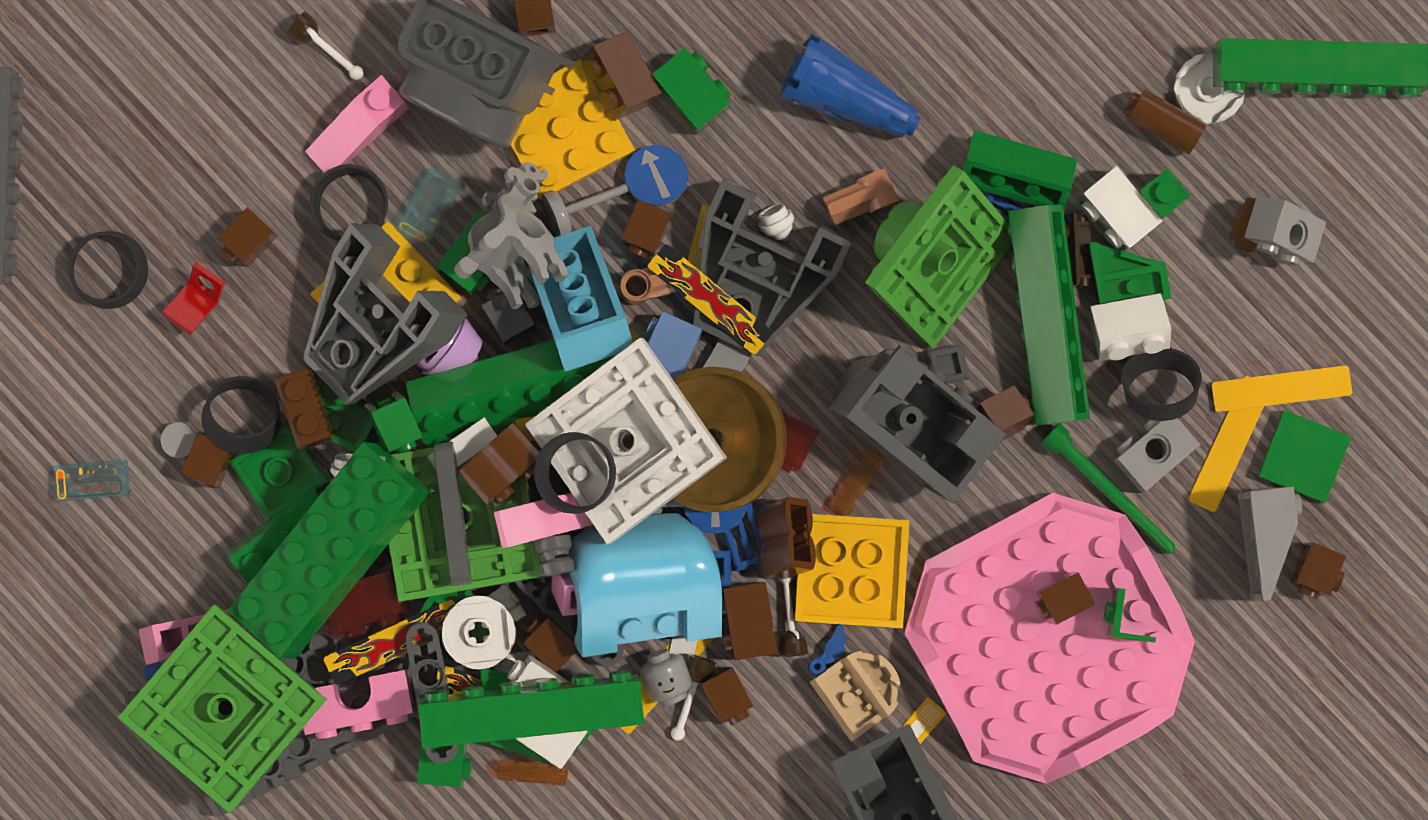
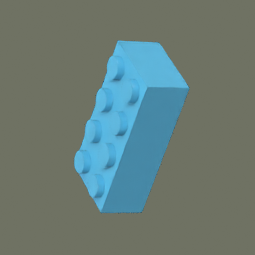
M591 226L555 237V250L568 272V276L562 282H556L553 274L547 270L549 279L544 283L538 284L528 264L565 372L618 355L633 343L625 314Z

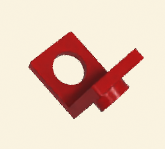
M196 262L192 267L188 284L163 310L162 316L191 335L219 304L225 282ZM199 276L207 279L214 289L205 286Z

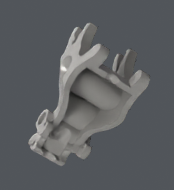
M530 162L523 163L519 168L511 167L505 172L504 178L506 182L504 184L508 189H501L499 193L488 191L482 196L481 201L483 205L487 207L491 204L492 211L480 218L472 226L468 234L470 253L462 258L454 267L455 273L462 279L469 278L475 270L484 272L503 291L512 309H518L523 304L521 298L525 300L529 309L535 308L541 303L538 294L527 279V266L524 259L530 265L538 284L544 283L549 279L547 270L553 274L556 282H562L568 276L567 269L555 250V238L542 221L534 216L537 211L533 202L538 199L539 183H542L548 177V172L546 169H542L540 172Z

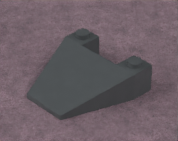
M725 178L721 181L706 214L700 271L772 330L773 334L756 354H753L759 356L835 278L854 240L821 225L807 255H802L744 227L743 224L758 193ZM695 307L694 326L749 352Z
M350 223L334 249L303 360L346 405L355 403L450 343L467 316V313L445 291H417L412 301L409 302L383 276L400 246L378 224Z

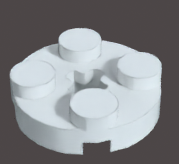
M472 596L461 600L450 610L442 626V639L446 651L456 662L471 669H486L500 663L509 655L516 638V627L512 615L503 604L485 596ZM476 622H482L483 628H489V635L484 636V642L479 644L476 638L469 637V630L475 629Z

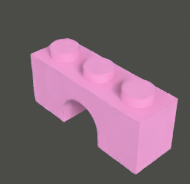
M408 669L369 677L370 699L360 709L350 708L342 702L338 685L336 684L315 688L328 700L304 727L305 735L315 733L316 740L338 736L337 728L350 726L351 732L354 733L373 729L372 721L386 719L387 726L409 721L408 714L415 713L416 707Z

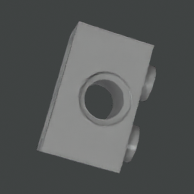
M1257 196L1245 238L1258 244L1256 249L1271 255L1278 254L1277 260L1294 266H1298L1299 261L1314 263L1326 222L1286 200Z
M1178 418L1169 421L1149 420L1143 425L1147 431L1136 440L1132 435L1116 449L1120 455L1113 461L1141 493L1150 489L1201 445ZM1150 440H1156L1162 445L1163 453L1158 460L1151 459L1146 454V444Z

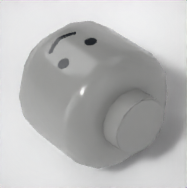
M667 649L649 654L647 656L648 662L640 669V676L648 697L652 701L660 702L661 706L671 705L685 699L687 691L692 685V679L684 658L680 654H669Z

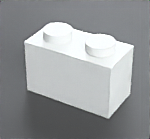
M1117 166L1080 197L1083 202L1081 205L1083 212L1091 221L1095 222L1098 220L1107 230L1103 233L1105 238L1115 249L1121 247L1124 251H1128L1163 221Z
M1161 293L1090 306V329L1099 361L1121 360L1127 356L1141 353L1154 354L1163 349L1170 348L1171 325Z

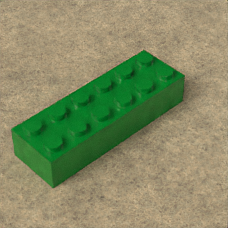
M551 340L406 382L411 412L421 432L425 449L433 448L435 444L449 442L483 418L487 420L498 436L508 426L515 423L517 419L537 416L616 355L565 372L555 342Z
M363 442L227 611L278 659L296 658L431 491L380 444Z

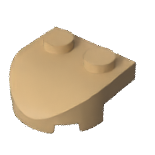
M862 651L854 652L836 662L810 681V684L850 741L857 739L882 719L888 717L898 705V702H896L898 687L900 686L898 674L892 664L881 655L874 656L862 653Z

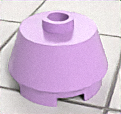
M465 318L450 343L415 365L422 369L423 375L429 376L477 362L479 359L477 355L481 349L482 340Z

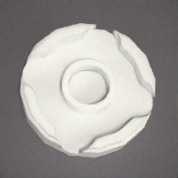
M1211 53L1196 55L1185 62L1177 73L1173 86L1177 106L1207 123V125L1222 123L1233 116L1243 103L1245 96L1244 92L1225 93L1224 87H1213V54Z

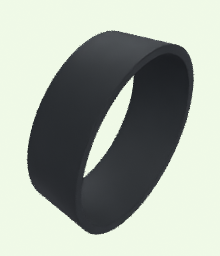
M344 164L329 169L316 181L310 195V212L316 226L325 235L337 241H340L342 237L333 233L326 226L320 212L321 197L327 186L337 178L346 175H359L372 181L380 190L384 201L383 215L378 223L380 227L387 215L388 195L384 184L374 172L360 165Z
M104 231L85 237L73 249L69 260V276L75 290L82 299L98 308L114 309L129 304L142 292L148 277V261L143 249L133 238L120 232ZM102 235L114 236L124 241L131 248L136 259V275L132 284L124 293L111 299H97L87 295L78 287L74 277V264L79 251L87 242Z
M1169 348L1154 354L1141 353L1134 355L1125 364L1121 380L1127 404L1136 414L1153 421H1169L1184 416L1194 407L1202 375L1198 364L1193 358L1182 351ZM1166 369L1186 377L1192 384L1194 391L1179 402L1156 405L1138 399L1129 391L1132 382L1141 374L1151 370Z
M248 376L230 377L218 383L211 390L201 417L202 426L207 437L219 448L237 454L254 453L266 448L275 440L281 427L279 401L275 392L261 380ZM234 389H246L264 396L273 405L276 412L272 422L262 431L249 435H239L231 433L217 424L211 414L210 403L223 392Z
M579 432L563 433L552 438L541 449L535 463V483L541 497L554 509L568 514L584 513L601 504L610 495L616 481V465L607 447L595 438ZM574 440H588L597 444L605 454L609 466V480L603 495L595 503L587 506H575L563 501L554 492L549 479V467L554 454L564 444Z

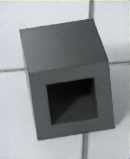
M500 288L486 296L488 302L483 304L482 307L505 345L536 328L524 305L522 304L518 309H512Z

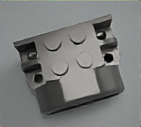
M417 0L398 40V50L401 56L412 62L399 87V94L409 102L446 122L501 148H508L512 144L525 115L530 114L536 109L544 92L553 95L555 88L548 84L558 63L571 69L575 64L574 61L454 0Z
M897 346L896 349L883 350L877 355L867 356L852 364L842 376L837 388L836 399L828 409L843 421L851 432L884 458L896 464L920 485L933 494L954 503L1006 434L970 405L973 401L971 396L958 387L953 388L946 383L947 377L932 365L927 366L923 362L916 360L900 346Z
M910 724L830 762L849 800L850 806L846 807L845 810L850 820H958Z

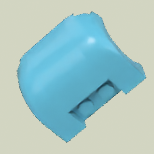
M680 513L650 515L612 544H606L594 525L584 527L585 530L571 540L572 546L569 549V555L574 560L575 571L569 574L574 584L578 611V627L574 637V644L582 657L615 653L619 644L683 635L686 641L689 642L722 637V586L716 558L703 531L694 526L689 519L682 517Z

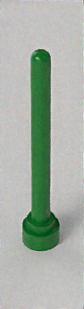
M1057 423L1042 438L1040 444L1050 453L1052 451L1057 455L1061 453L1162 552L1172 554L1176 548L1175 543L1071 444L1072 439L1068 436L1070 432L1061 423Z

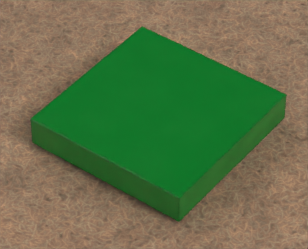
M1283 410L1257 477L1283 488L1294 486L1295 493L1324 504L1330 494L1351 436Z
M289 422L280 428L275 440L266 448L254 453L240 454L229 461L267 520L313 486L319 490L329 483L309 450L297 448Z

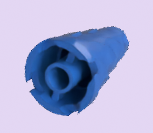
M813 33L807 37L803 43V46L807 48L804 53L798 52L781 87L780 98L847 122H855L871 129H879L903 138L905 134L912 136L920 121V117L916 115L917 109L898 97L893 90L879 82L874 75L850 60L821 37Z

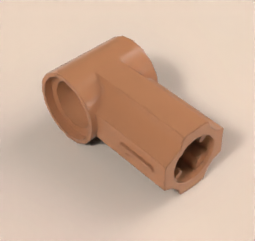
M885 168L858 179L854 185L823 197L827 213L834 227L868 212L870 214L880 212L900 202Z
M649 268L628 271L622 277L620 283L622 298L632 305H640L647 300L677 293L675 289ZM633 278L641 279L646 285V291L640 296H633L628 293L626 283Z

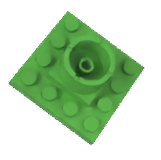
M954 165L940 179L936 189L924 205L915 200L904 201L894 207L888 214L889 218L887 220H883L877 231L874 243V251L880 263L873 268L871 275L865 282L924 344L932 349L936 347L1012 245V240L1007 232L1006 220L967 174Z
M434 447L392 455L431 491L389 543L399 602L539 577L538 565L541 559L540 554L535 550L534 540L502 548L494 516L496 511L531 502L528 482L523 477L511 486L515 492L498 506L495 501L490 505H486L459 474L463 511L468 516L465 529L471 568V584L452 586L437 470L428 459V456L434 453ZM473 457L458 466V471Z
M214 604L118 718L230 814L328 699L284 661L278 659L223 609ZM225 701H229L233 706L230 714L225 713L223 710Z

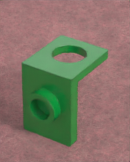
M1114 588L1112 602L1107 601L1104 610V623L1109 624L1108 637L1156 643V637L1120 632L1126 589Z

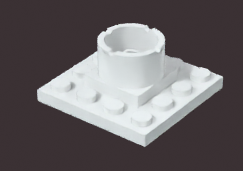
M644 338L636 340L525 424L541 449L548 441L560 434L579 432L595 438L610 451L616 465V481L613 490L601 504L585 512L606 544H612L727 459ZM632 436L634 437L633 447L630 444ZM574 440L560 447L551 460L552 465L580 506L595 503L603 495L609 480V466L605 454L597 444L588 440Z

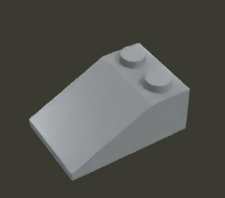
M1294 486L1238 494L1251 601H1265L1272 598L1298 525L1297 516L1302 515L1301 497L1299 494H1295Z

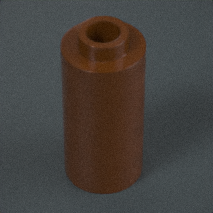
M1146 89L1141 94L1134 92L1124 108V111L1129 113L1127 121L1188 155L1195 147L1207 123Z

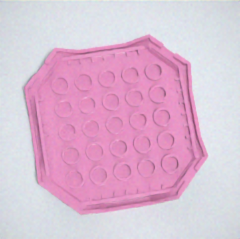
M1050 493L1024 509L926 560L904 631L906 639L921 662L954 723L971 760L1046 784L1089 765L1146 734L1172 717L1195 643L1180 605L1150 550L1128 517L1122 513L1055 493ZM1072 572H1079L1095 605L1057 625L1052 624L1050 619L1043 621L1034 604L1035 601L1039 600L1035 591ZM1114 588L1126 589L1120 632L1156 637V643L1108 637L1109 624L1104 623V610L1106 602H1112Z

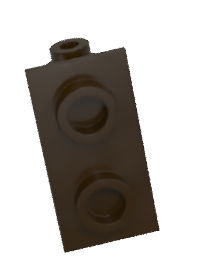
M1077 213L1064 215L1073 286L1090 287V280L1094 279L1089 254H1080V248H1088L1087 244L1091 243V222L1087 221V215H1077Z

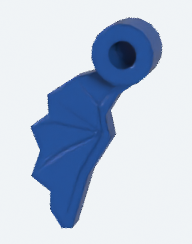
M837 624L831 638L823 646L824 653L819 658L809 662L807 669L811 675L818 676L822 674L826 668L825 664L839 660L840 654L845 652L844 644L848 638L843 634V624Z

